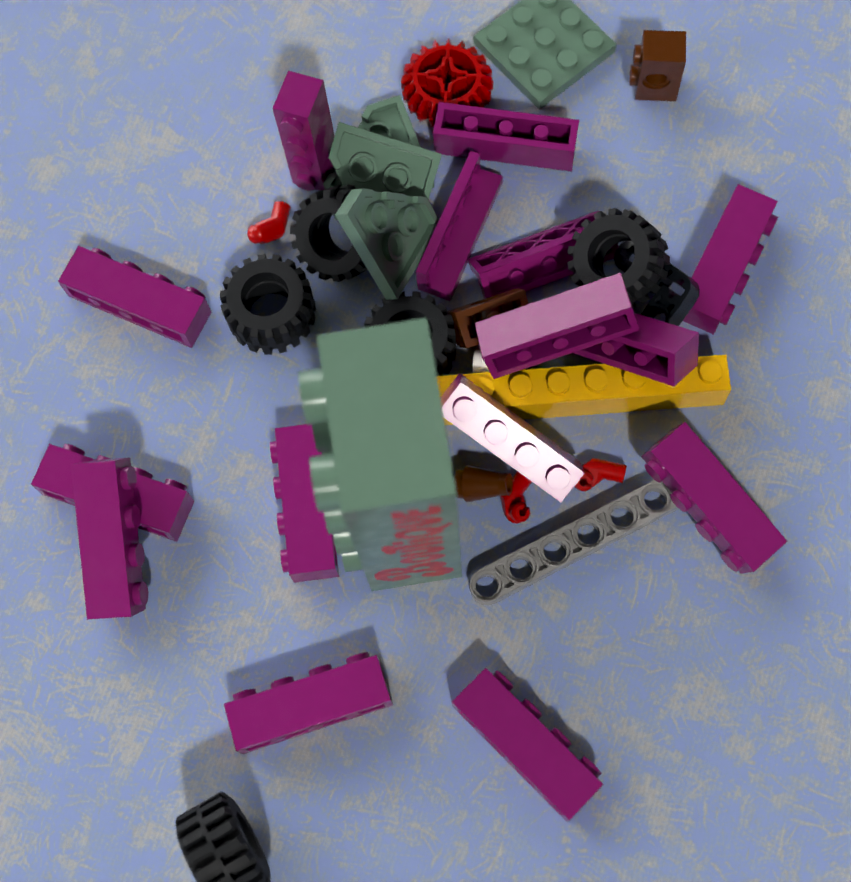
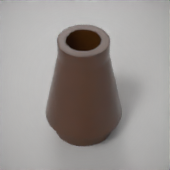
M466 465L465 468L457 469L454 476L457 498L464 499L465 502L502 495L509 496L513 488L511 473L497 472L472 465Z

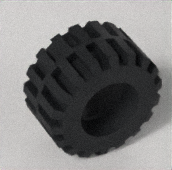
M337 185L311 194L310 198L304 199L299 204L301 209L295 211L292 217L297 222L290 226V234L295 235L296 239L291 242L292 248H298L300 255L297 256L299 262L303 263L306 261L308 264L306 270L311 274L319 272L320 279L328 280L332 278L333 282H340L344 279H351L368 270L353 244L349 251H345L334 243L329 232L331 216L336 214L349 192L355 189V185Z
M617 208L609 209L608 215L602 211L595 213V220L593 222L586 219L581 224L584 227L581 233L575 231L572 239L576 241V244L568 248L567 254L573 257V260L567 262L568 270L575 273L571 277L573 282L578 286H583L605 278L603 262L609 249L619 242L632 241L635 249L634 260L630 268L622 274L632 307H636L635 301L637 300L642 303L650 300L647 294L650 291L657 293L661 289L657 285L660 278L666 280L668 275L663 266L670 265V256L664 252L669 248L666 241L661 238L662 234L643 217L627 209H624L622 213Z
M265 254L257 255L258 260L253 262L249 257L243 260V267L239 268L236 265L231 270L232 278L226 277L223 282L225 290L220 291L222 313L233 336L235 335L237 341L242 346L247 344L250 351L257 353L259 348H262L263 353L267 355H272V349H278L279 353L287 352L285 346L292 344L295 348L301 344L300 336L307 338L310 333L309 325H314L316 319L314 314L316 304L309 280L306 279L305 272L301 267L296 269L295 262L290 259L283 263L280 255L273 254L272 259H267ZM275 293L288 298L284 307L273 315L258 316L250 313L254 302L264 295Z
M403 291L398 299L386 300L384 298L382 299V307L375 305L371 309L372 317H366L365 327L427 318L437 376H443V372L449 374L452 369V360H455L456 334L452 316L447 315V308L442 303L436 306L435 298L430 295L423 299L421 298V292L413 291L412 296H405V291Z
M219 792L177 817L176 834L178 842L197 882H271L269 865L256 835L239 806L226 793Z

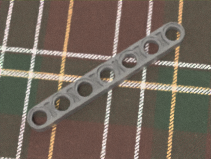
M653 480L479 569L470 579L472 598L481 605L489 606L496 604L677 511L679 508L670 498L671 491L663 482L659 483ZM652 491L661 493L666 501L665 507L660 510L648 508L644 501L645 495ZM623 508L628 510L633 518L632 523L627 527L615 525L611 519V513L615 509ZM585 525L593 526L599 533V539L594 544H584L578 538V530ZM552 542L559 543L565 548L566 555L561 561L552 562L544 555L545 546ZM521 559L529 562L532 567L531 575L525 579L515 578L510 572V566L514 561ZM483 577L495 579L498 584L497 592L490 597L480 595L476 590L478 580Z

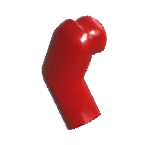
M276 201L270 218L259 221L248 228L247 236L249 240L254 244L259 243L262 245L282 238L286 230L291 206L286 202Z
M592 458L582 465L585 474L575 485V488L580 491H588L604 479L623 483L627 465Z
M517 471L512 477L513 488L511 495L500 496L505 517L510 522L516 524L525 522L530 516V508L527 507L523 494L532 483Z

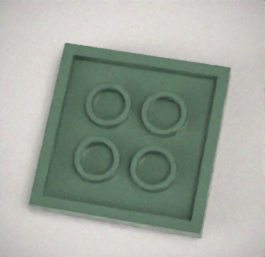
M521 0L473 36V44L539 110L615 53L617 45L571 0Z

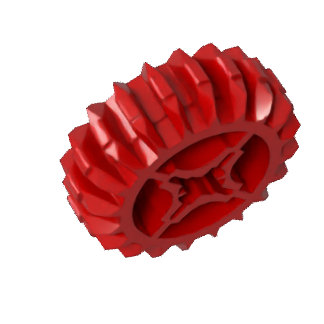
M449 38L445 45L441 46L435 40L431 49L422 45L420 55L412 53L410 63L405 64L403 69L404 75L401 78L403 100L408 104V110L411 114L417 113V118L420 122L429 118V125L432 128L435 125L439 102L485 108V105H489L493 90L492 69L490 65H486L484 54L477 55L475 46L466 50L463 40L457 46L452 45ZM447 78H449L450 83H448V90L445 91Z

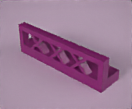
M470 151L416 270L418 290L450 302L467 266V259L470 258L503 184V176L480 168L479 153Z
M599 211L467 259L471 271L478 278L483 298L511 289H525L526 292L574 274V272L568 270L567 264L568 261L573 260V257L567 254L568 248L576 244L572 236L575 231L581 233L584 230L581 224L586 219L593 222L595 220L594 214ZM618 243L609 249L604 262L614 259V254L619 247Z

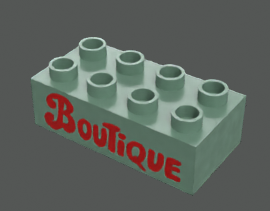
M427 318L317 335L321 368L298 371L299 389L306 424H312L317 452H322L320 456L310 457V471L318 512H324L328 534H333L337 554H342L345 572L364 570L371 591L462 577L457 493Z

